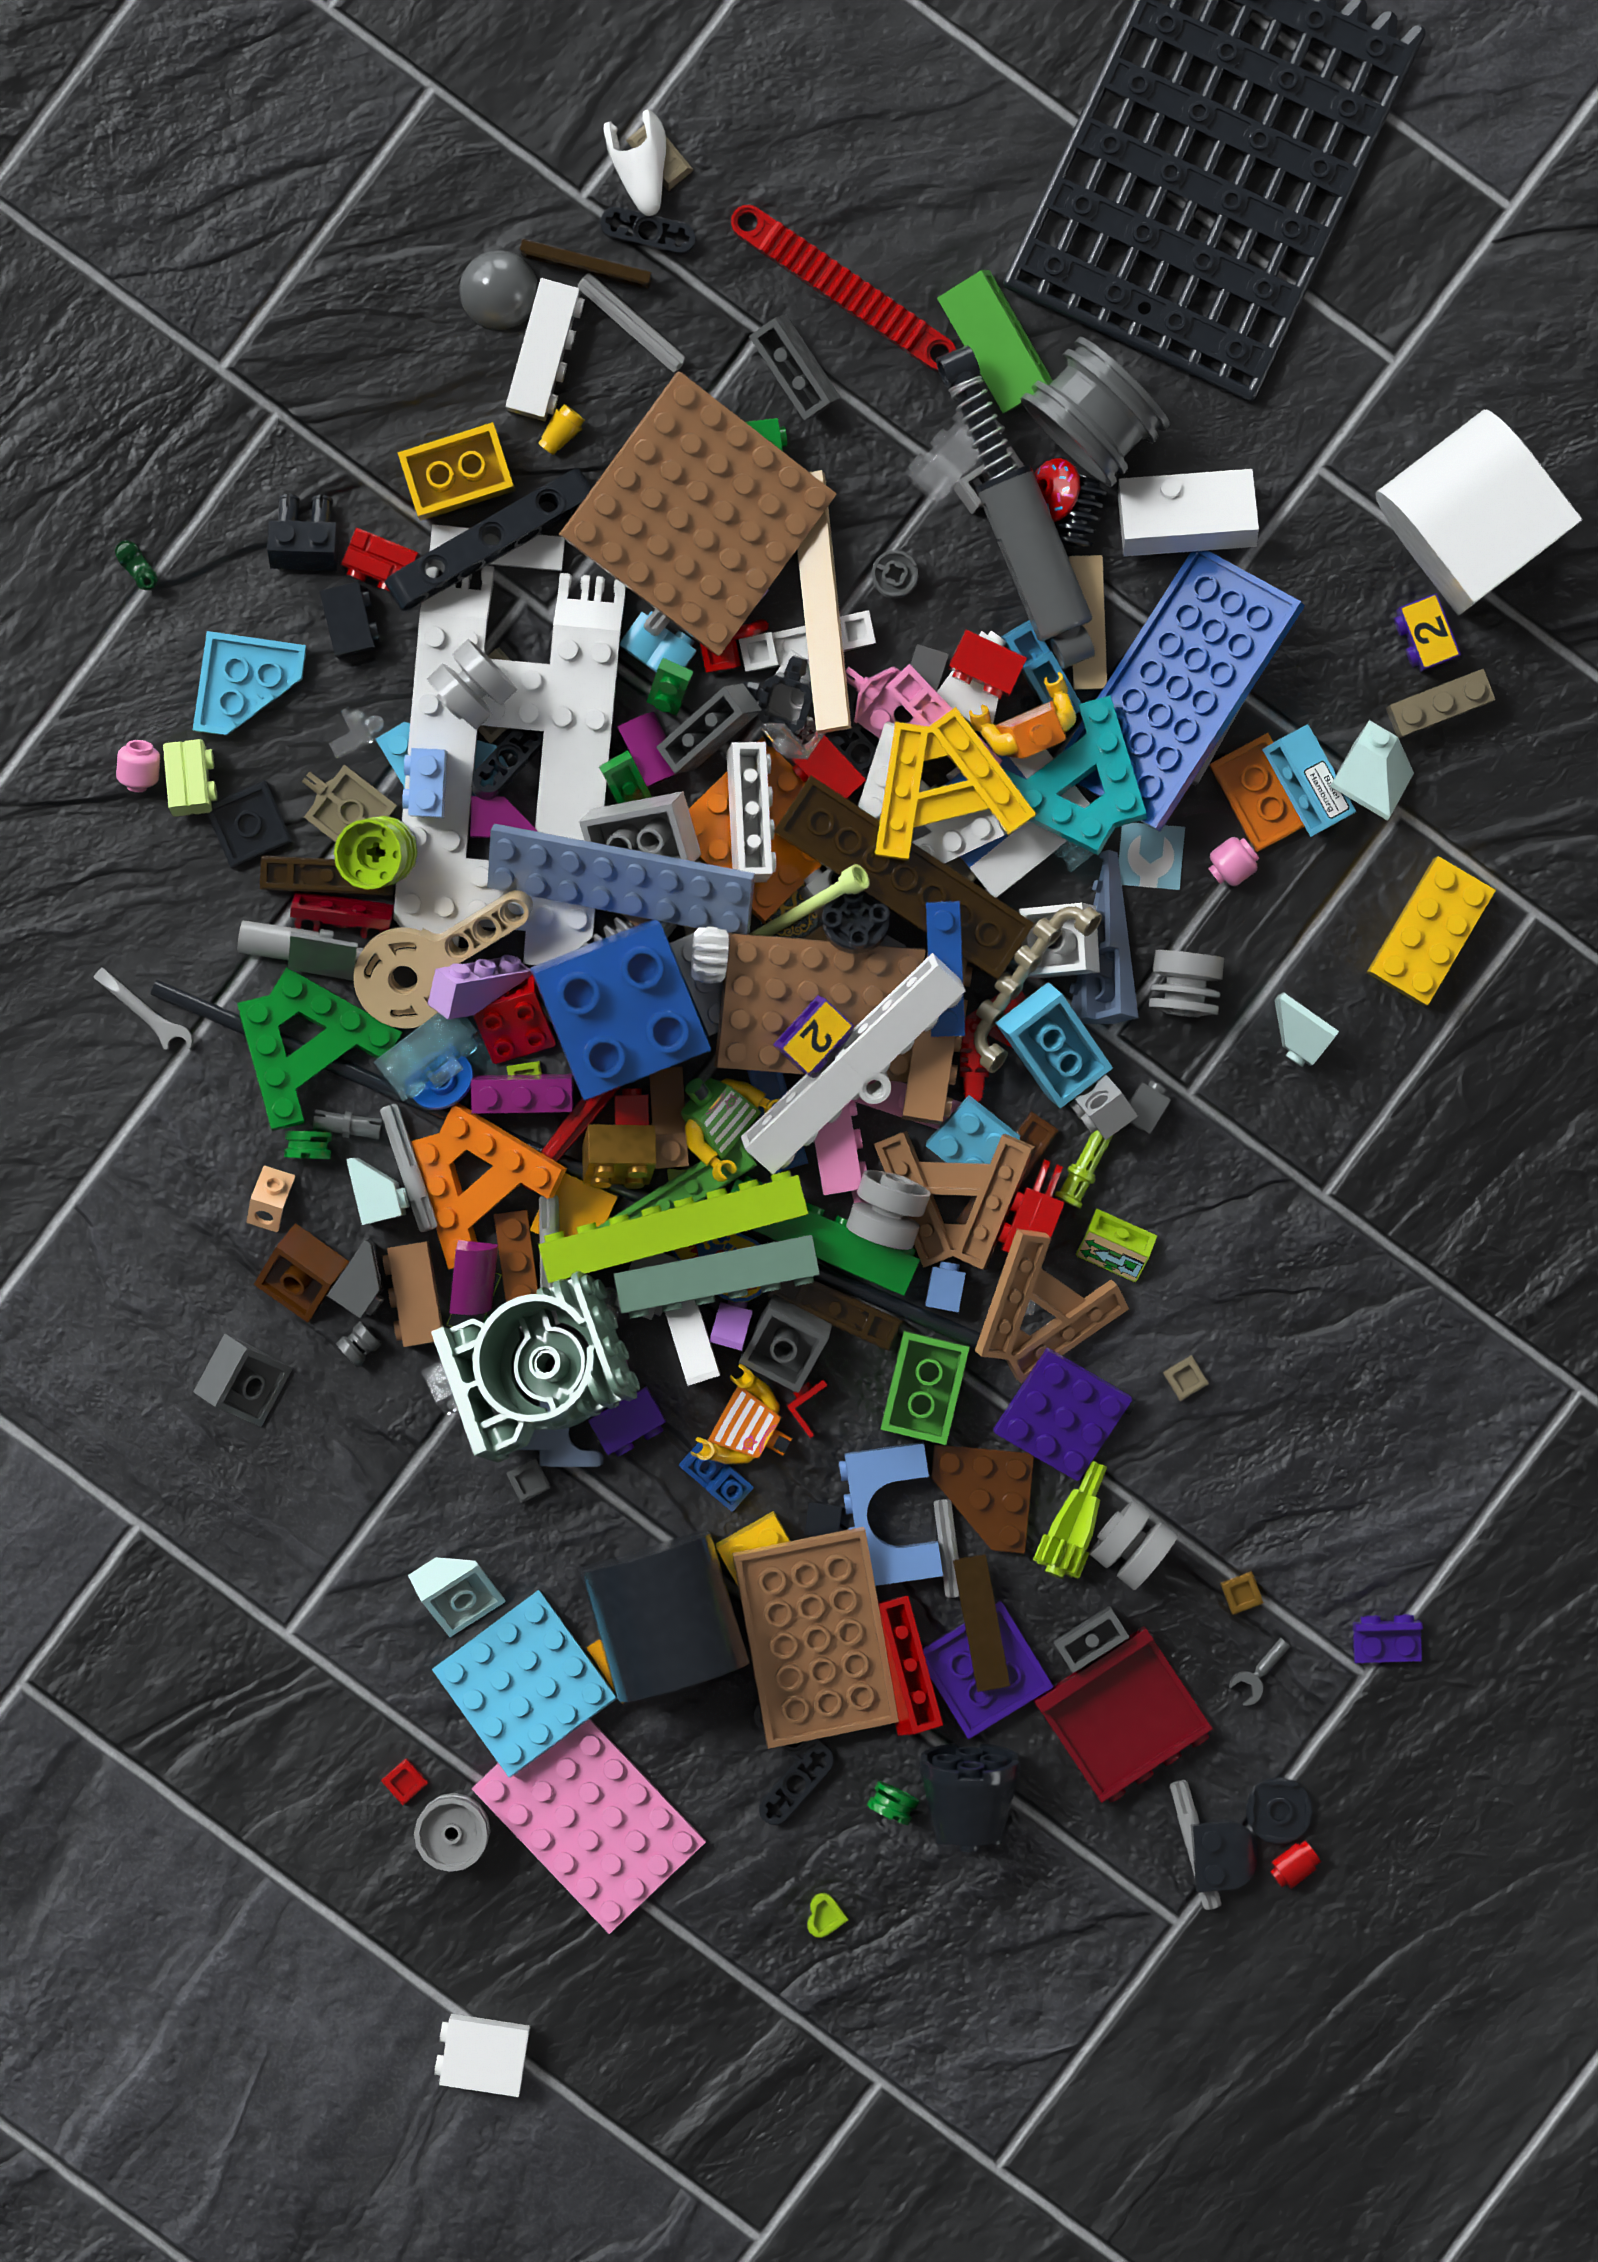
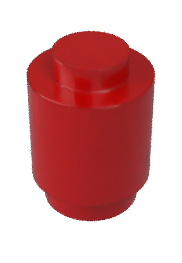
M1306 1841L1300 1845L1295 1843L1271 1862L1274 1869L1270 1873L1281 1887L1287 1884L1292 1889L1316 1871L1315 1866L1321 1863V1860Z

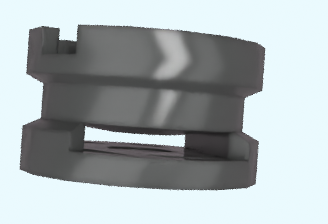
M892 550L883 553L874 562L872 569L873 583L877 590L885 597L893 599L903 598L912 593L917 586L919 578L917 564L910 555L903 551Z

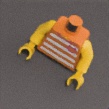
M1058 672L1059 680L1055 683H1049L1047 677L1044 678V684L1053 701L997 725L991 724L988 707L981 705V715H974L971 710L969 711L972 728L975 731H981L982 736L997 755L1023 759L1067 740L1065 732L1075 724L1076 714L1067 694L1068 687L1063 675Z
M738 1365L744 1371L741 1378L735 1379L730 1375L731 1381L737 1385V1388L708 1441L701 1437L695 1439V1441L703 1444V1448L699 1453L691 1451L692 1456L701 1460L709 1459L723 1464L749 1463L753 1458L759 1459L765 1447L782 1456L784 1455L792 1438L775 1429L781 1419V1416L778 1414L780 1405L769 1385L753 1375L746 1366Z

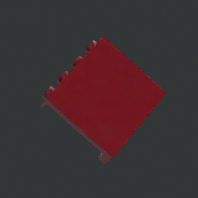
M1145 1626L1129 1635L1128 1639L1055 1684L1050 1690L1033 1699L1101 1803L1106 1799L1109 1803L1119 1799L1126 1793L1124 1789L1126 1786L1134 1781L1137 1784L1146 1781L1154 1774L1153 1768L1162 1762L1165 1766L1173 1763L1182 1756L1180 1750L1189 1744L1193 1748L1200 1745L1210 1737L1207 1732L1213 1729Z

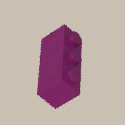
M573 1074L474 1075V1078L471 1079L472 1114L572 1112L574 1108Z

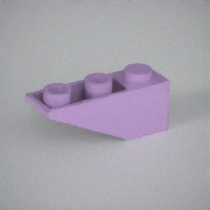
M503 955L501 958L489 960L478 959L472 963H455L448 967L435 969L428 1005L448 1020L475 1015L530 977L532 971L521 963L518 957L512 955Z

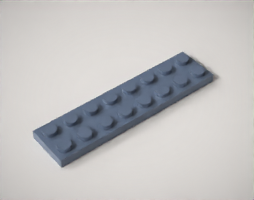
M494 824L491 829L487 888L506 892L519 890L533 897L647 919H656L694 928H707L708 926L718 927V929L726 930L727 933L749 934L755 873Z

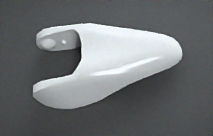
M648 109L643 111L642 117L647 139L639 147L620 151L616 134L617 127L612 122L604 124V134L610 159L628 194L644 215L652 216L658 213L661 205L666 136L661 121Z

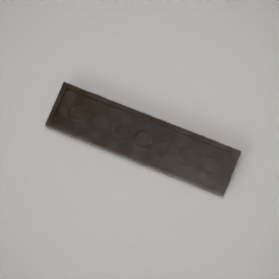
M810 776L774 830L775 834L838 876H841L842 871L854 864L860 865L869 878V887L864 889L863 892L886 905L888 909L926 934V902L960 901L962 958L998 980L1035 923L912 842L909 861L875 856L880 821L813 776Z

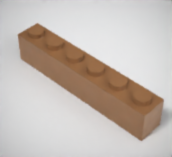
M962 958L963 986L970 987L973 967H968L967 960ZM964 999V1017H965V1015H966L967 1002H968V1000H965V999ZM930 1029L929 1031H923L914 1040L902 1119L941 1125L943 1117L950 1118L953 1098L946 1096L948 1084L955 1085L958 1065H952L953 1051L960 1052L962 1036L931 1037Z

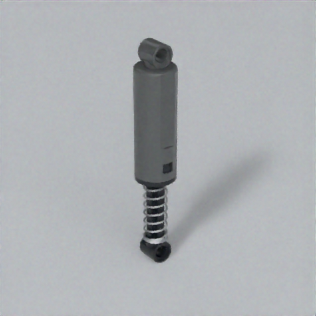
M969 345L937 357L936 364L941 379L949 389L950 395H952L951 398L958 400L959 406L956 411L962 412L964 415L961 423L967 424L969 427L966 435L973 437L975 442L971 448L978 449L980 454L976 460L983 462L985 468L982 470V473L989 476V481L975 488L1037 639L1039 641L1051 640L1053 653L1063 669L1094 657L1095 650L1092 640L1085 627L1082 626L1092 620V614L1031 465L1015 469L1018 465L1012 464L1009 458L1013 452H1007L1004 444L1008 440L1002 439L999 433L1003 427L996 426L994 419L997 417V414L991 413L989 406L992 405V402H987L984 396L987 390L980 387L983 380L980 376V368L974 352Z

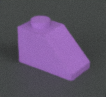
M729 1300L727 1303L720 1302L709 1342L742 1351L753 1310L747 1308L748 1302L735 1303Z

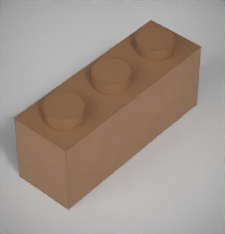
M429 1241L387 1248L388 1255H383L385 1274L392 1275L394 1288H388L391 1308L397 1307L399 1321H394L396 1340H402L403 1347L435 1342L431 1332L443 1327Z

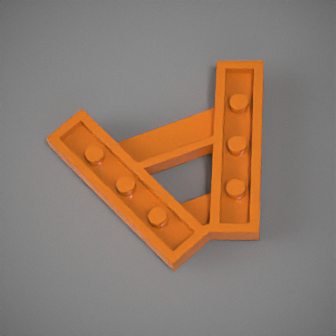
M456 1103L451 1107L439 1133L411 1141L438 1223L436 1230L448 1269L454 1268L458 1240L477 1242L473 1225L518 1185L522 1183L545 1198L550 1199L554 1197L567 1170L564 1166L480 1115L472 1114L470 1109L460 1103ZM468 1150L493 1165V1167L463 1192L454 1161Z

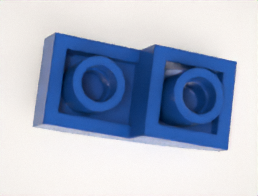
M698 1442L691 1451L699 1453L703 1448V1444ZM690 1451L680 1462L679 1466L733 1512L754 1486L729 1464L709 1459L701 1460L692 1456Z

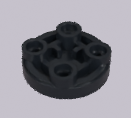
M863 891L858 894L844 893L827 903L824 907L822 914L824 934L834 947L843 952L860 954L871 951L882 943L888 933V907Z

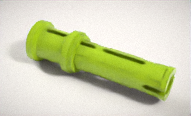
M1097 1130L1090 1135L1076 1164L1068 1167L1067 1171L1069 1174L1061 1190L1055 1192V1197L1081 1209L1083 1205L1081 1200L1089 1184H1094L1096 1180V1175L1093 1173L1112 1136L1105 1140Z

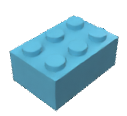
M1049 982L995 1022L1042 1091L1060 1109L1113 1069L1063 994Z

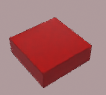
M407 1757L381 1780L402 1805L407 1803L428 1784V1781Z

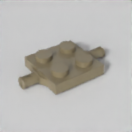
M346 765L326 784L311 771L306 776L313 780L316 785L306 778L302 780V783L317 793L313 806L304 818L335 842L343 829L351 823L372 817H390L398 807Z

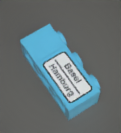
M1308 724L1262 749L1310 837L1356 812L1349 797L1330 787L1336 777L1334 768L1329 763L1319 745L1317 737L1313 734Z

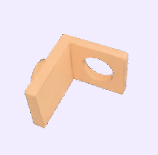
M264 1166L250 1199L246 1222L278 1232L283 1208L294 1183L295 1175ZM265 1211L273 1217V1220H263L257 1216L256 1212Z

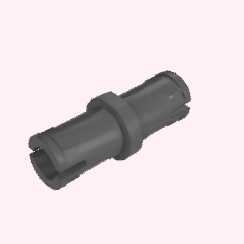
M317 1109L315 1111L313 1131L341 1133L342 1137L349 1138L350 1135L380 1139L382 1118L354 1116L353 1112L346 1111L345 1114Z

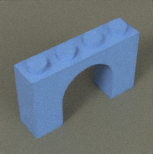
M924 1442L844 1453L845 1461L839 1462L841 1481H848L850 1494L844 1495L846 1514H853L855 1527L848 1529L865 1528L875 1586L943 1576L938 1541L904 1546L891 1545L882 1541L873 1533L867 1520L869 1502L879 1488L895 1481L929 1477Z

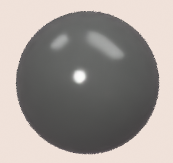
M495 250L483 253L469 263L460 280L459 295L465 312L475 323L491 330H507L520 325L531 315L539 285L532 267L522 257L512 252Z

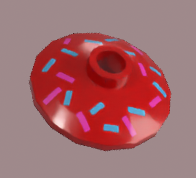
M1054 458L1043 463L1035 471L1034 475L1051 517L1056 522L1069 514L1076 504L1080 492V475L1076 466L1068 460Z

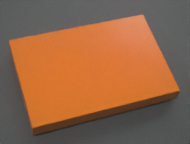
M1269 733L1209 764L1255 852L1305 827L1262 750L1273 743Z

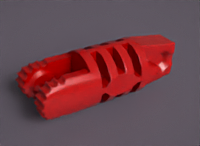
M966 1018L965 1036H962L960 1048L959 1076L964 1077V1098L970 1095L978 1102L983 1098L985 1077H989V1071L980 1065L981 1055L976 1051L974 1044V1033L982 1019Z

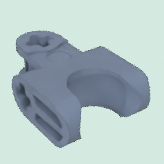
M540 1401V1407L546 1408L548 1412L551 1411L548 1403ZM569 1428L534 1430L528 1446L519 1449L539 1450V1466L597 1467L604 1464V1456L598 1450L581 1449L571 1441Z

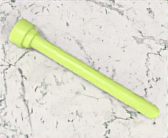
M858 864L850 866L842 871L838 882L750 934L773 936L844 893L858 894L869 887L867 873Z

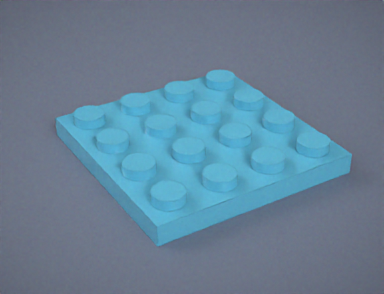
M540 1590L525 1599L432 1669L509 1778L513 1777L617 1699L613 1690Z

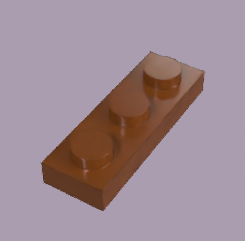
M521 1210L494 1214L506 1302L520 1296L537 1294L538 1282L528 1211Z

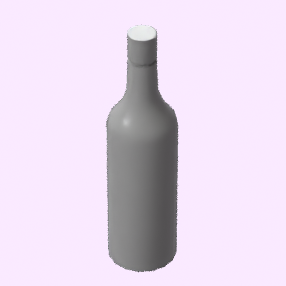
M242 920L237 951L243 954L288 960L291 932L319 936L320 933ZM357 947L356 961L364 948Z

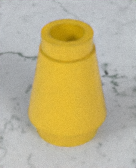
M563 404L560 410L556 408L538 444L552 455H555L557 451L582 430L580 426L585 420L569 406Z

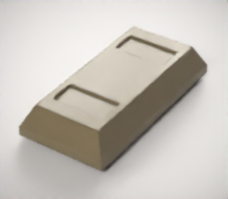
M645 124L626 139V142L632 149L639 147L647 139ZM666 137L662 185L669 192L693 172L694 169Z

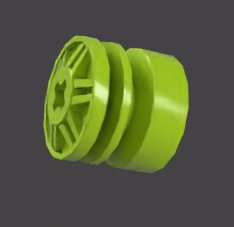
M389 816L372 817L351 823L338 836L334 849L335 864L341 876L351 885L366 890L396 884L406 878L414 868L418 854L416 839L410 828L399 819ZM380 846V849L385 850V856L376 853V847Z

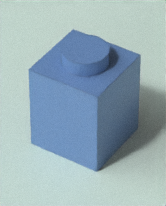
M940 1261L939 1267L932 1266L925 1306L959 1312L966 1275L965 1272L959 1271V1264Z

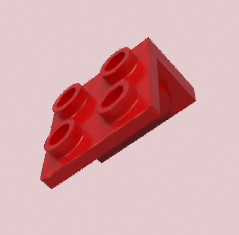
M533 974L473 1015L494 1064L555 1046V1038L540 1004L539 989Z

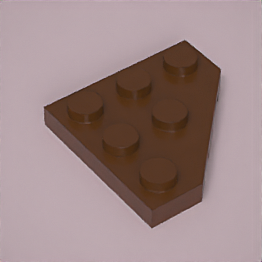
M934 1444L931 1478L989 1548L994 1551L1025 1553L1034 1456L1028 1452Z

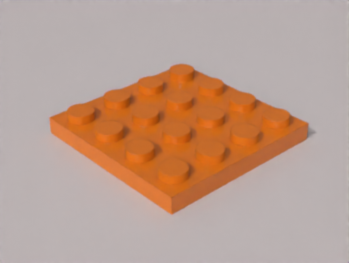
M761 737L757 742H766V739ZM766 743V754L771 756V772L767 774L768 786H771L773 791L772 807H769L770 819L774 820V827L776 829L805 783L792 771L793 766L775 748L767 746ZM726 772L689 808V812L701 850V855L698 859L705 864L732 869L728 772ZM774 834V839H771V852L776 854V871L772 872L773 874L767 882H754L752 913L763 924L805 883L803 881L805 878L822 866V864Z

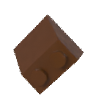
M295 1223L274 1249L254 1285L308 1323L349 1264V1261Z

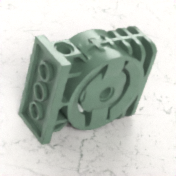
M577 1271L571 1275V1279L567 1281L559 1279L549 1289L541 1287L537 1289V1294L520 1296L506 1302L496 1309L485 1323L472 1318L450 1329L441 1327L431 1332L475 1456L499 1463L510 1458L509 1453L528 1446L534 1430L570 1428L584 1422L591 1416L599 1415L600 1410L606 1407L613 1409L619 1406L620 1401H632L637 1398V1391L640 1390L639 1381L632 1371L630 1372L626 1360L629 1359V1354L624 1343L618 1340L615 1331L618 1328V1323L613 1312L607 1309L604 1301L607 1298V1293L599 1279L595 1280L592 1276ZM551 1311H556L558 1322L574 1327L585 1337L589 1344L587 1351L583 1342L575 1334L556 1327ZM520 1327H522L525 1336L524 1340L522 1339ZM551 1357H554L555 1366L550 1372H547L546 1362ZM514 1373L520 1388L530 1397L548 1403L551 1411L548 1412L546 1408L532 1404L521 1394L515 1383ZM493 1408L501 1414L495 1416Z

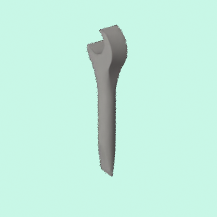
M101 967L95 974L94 978L155 1031L165 1050H169L171 1040L176 1037L184 1038L187 1042V1049L192 1048L193 1037L186 1027L169 1022L156 1014L104 968Z

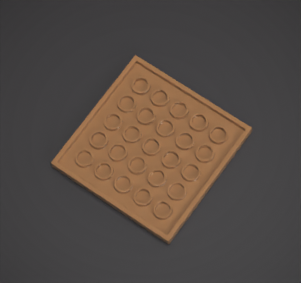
M677 372L559 535L715 655L720 656L834 499L836 493L683 373Z

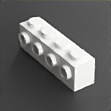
M732 742L727 750L732 869L755 873L754 882H767L773 874L772 872L776 871V854L771 852V839H774L775 827L774 820L770 819L769 807H772L773 791L772 787L768 786L767 776L771 772V756L766 754V742Z

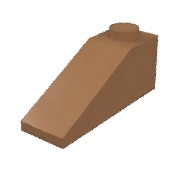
M683 1067L664 1068L650 1074L652 1125H655L656 1135L655 1169L686 1167L690 1165L685 1134L686 1123L681 1115L682 1109L685 1106Z

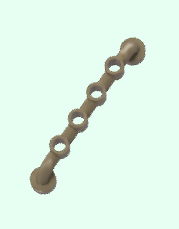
M1068 906L1060 909L1050 921L1046 918L1040 919L1033 928V934L1038 937L1031 948L1027 945L1022 946L1014 956V961L1019 964L1014 974L1010 975L1006 972L997 980L995 988L1000 991V994L994 1003L988 999L979 1006L976 1015L982 1020L974 1033V1044L976 1051L981 1055L980 1065L990 1073L997 1071L1008 1056V1052L997 1043L991 1046L988 1045L987 1036L991 1029L997 1026L995 1022L1004 1016V1010L1011 1000H1014L1021 993L1024 981L1030 973L1038 968L1042 961V955L1048 946L1058 939L1061 933L1060 929L1066 921L1075 920L1074 928L1084 936L1091 935L1097 929L1102 920V915L1092 907H1087L1083 910L1076 906Z

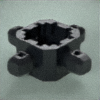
M793 655L785 669L788 671V674L779 672L765 680L764 687H760L761 683L753 681L743 683L755 701H759L758 705L762 711L758 714L761 723L772 726V729H768L766 743L769 747L781 749L788 736L785 733L786 731L794 733L808 724L810 717L815 722L811 681L801 678L806 675L808 665L807 659ZM776 684L787 685L805 692V699L799 719L792 721L768 712Z

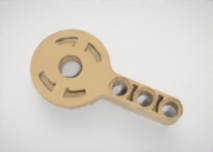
M519 890L510 891L441 934L432 933L424 928L417 930L403 927L389 929L378 934L364 947L354 968V988L361 1005L376 1020L396 1028H415L431 1022L440 1015L439 1012L428 1005L435 969L448 967L455 963L459 964L522 926L527 921L533 908L531 896ZM512 902L519 903L523 907L524 913L519 915L513 914L509 910L508 904ZM484 919L494 922L496 930H484L480 921ZM461 936L465 938L469 946L466 948L457 947L453 942V937ZM403 947H414V948L417 947L416 949H410V948H408V949H400V950H399V948H403ZM380 959L381 961H379V963L374 968L376 962ZM366 966H367V968H366V974H367V975H371V977H368V976L365 975V967H366ZM399 966L411 968L417 974V983L411 987L399 985L393 976L394 969ZM414 1013H417V1015H412V1016H396V1015H402V1014H414Z

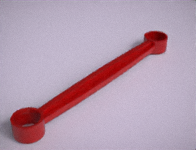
M621 1086L587 1100H584L582 1097L542 1149L541 1153L558 1162ZM522 1184V1186L527 1190L534 1191L529 1187L525 1186L524 1184Z

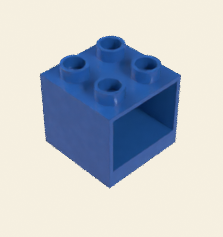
M651 919L530 968L579 1092L584 1100L711 1050L663 927L656 919Z

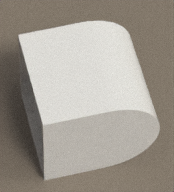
M1485 409L1376 492L1377 502L1390 526L1458 616L1582 520L1523 442L1500 418Z

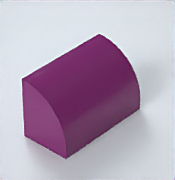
M654 711L618 726L648 789L677 775L656 748L667 736Z
M458 1240L455 1252L449 1313L475 1315L486 1313L492 1309L498 1244Z

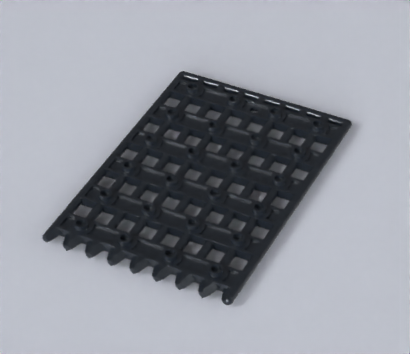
M1133 0L1006 273L1003 285L1010 291L1248 401H1254L1261 391L1426 35V30L1422 26L1417 25L1412 27L1401 40L1396 39L1398 20L1392 11L1382 13L1371 26L1365 24L1367 15V3L1365 0H1351L1341 12L1335 10L1336 0H1228L1241 7L1227 34L1210 26L1221 0H1207L1198 20L1180 12L1185 0H1170L1168 6L1155 0ZM1252 12L1271 20L1258 48L1240 40ZM1283 26L1301 34L1288 62L1270 54ZM1134 31L1152 38L1140 66L1121 58ZM1313 40L1331 48L1319 76L1300 68ZM1164 44L1182 52L1170 80L1152 73ZM1343 54L1361 62L1349 90L1331 82ZM1194 58L1212 66L1200 94L1182 86ZM1373 68L1392 76L1379 104L1361 96ZM1224 73L1242 80V84L1230 108L1212 100ZM1254 87L1273 94L1261 122L1242 114ZM1106 91L1124 99L1112 126L1093 119ZM1285 101L1303 108L1291 136L1272 128ZM1136 105L1154 113L1142 141L1124 133ZM1315 114L1333 122L1321 150L1303 142ZM1166 119L1184 126L1172 155L1154 147ZM1345 128L1363 136L1351 164L1333 156ZM1196 133L1215 141L1202 169L1184 161ZM1227 147L1245 155L1232 183L1214 175ZM1078 151L1096 159L1084 187L1065 179ZM1257 161L1275 169L1263 196L1244 189ZM1108 165L1126 173L1114 201L1095 193ZM1287 175L1305 183L1293 211L1275 203ZM1138 179L1157 187L1144 215L1126 207ZM1317 189L1335 196V200L1323 225L1305 217ZM1168 193L1187 201L1174 229L1156 221ZM1199 207L1217 215L1204 243L1186 235ZM1050 211L1068 219L1056 247L1037 239ZM1229 221L1247 229L1235 257L1216 249ZM1080 225L1098 233L1086 261L1068 254ZM1259 235L1277 243L1265 271L1247 263ZM1110 239L1129 247L1116 276L1098 268ZM1289 249L1308 257L1295 285L1277 277ZM1140 254L1159 261L1146 289L1128 282ZM1171 267L1189 275L1177 303L1158 296ZM1024 272L1040 279L1037 288L1018 280L1021 273ZM1201 281L1219 289L1207 317L1188 309ZM1055 286L1070 293L1067 302L1049 294L1051 287ZM1231 295L1249 303L1237 332L1219 324ZM1082 300L1100 307L1098 315L1096 316L1079 308ZM1144 302L1148 303L1151 307V311L1146 315L1138 311L1139 304ZM1261 309L1280 317L1267 346L1249 338ZM1112 314L1130 321L1128 329L1126 330L1109 322ZM1142 328L1160 335L1158 344L1139 336ZM1175 342L1191 349L1188 358L1169 350L1172 343ZM1203 355L1221 363L1218 372L1200 364ZM1233 370L1251 377L1249 385L1247 386L1230 378Z

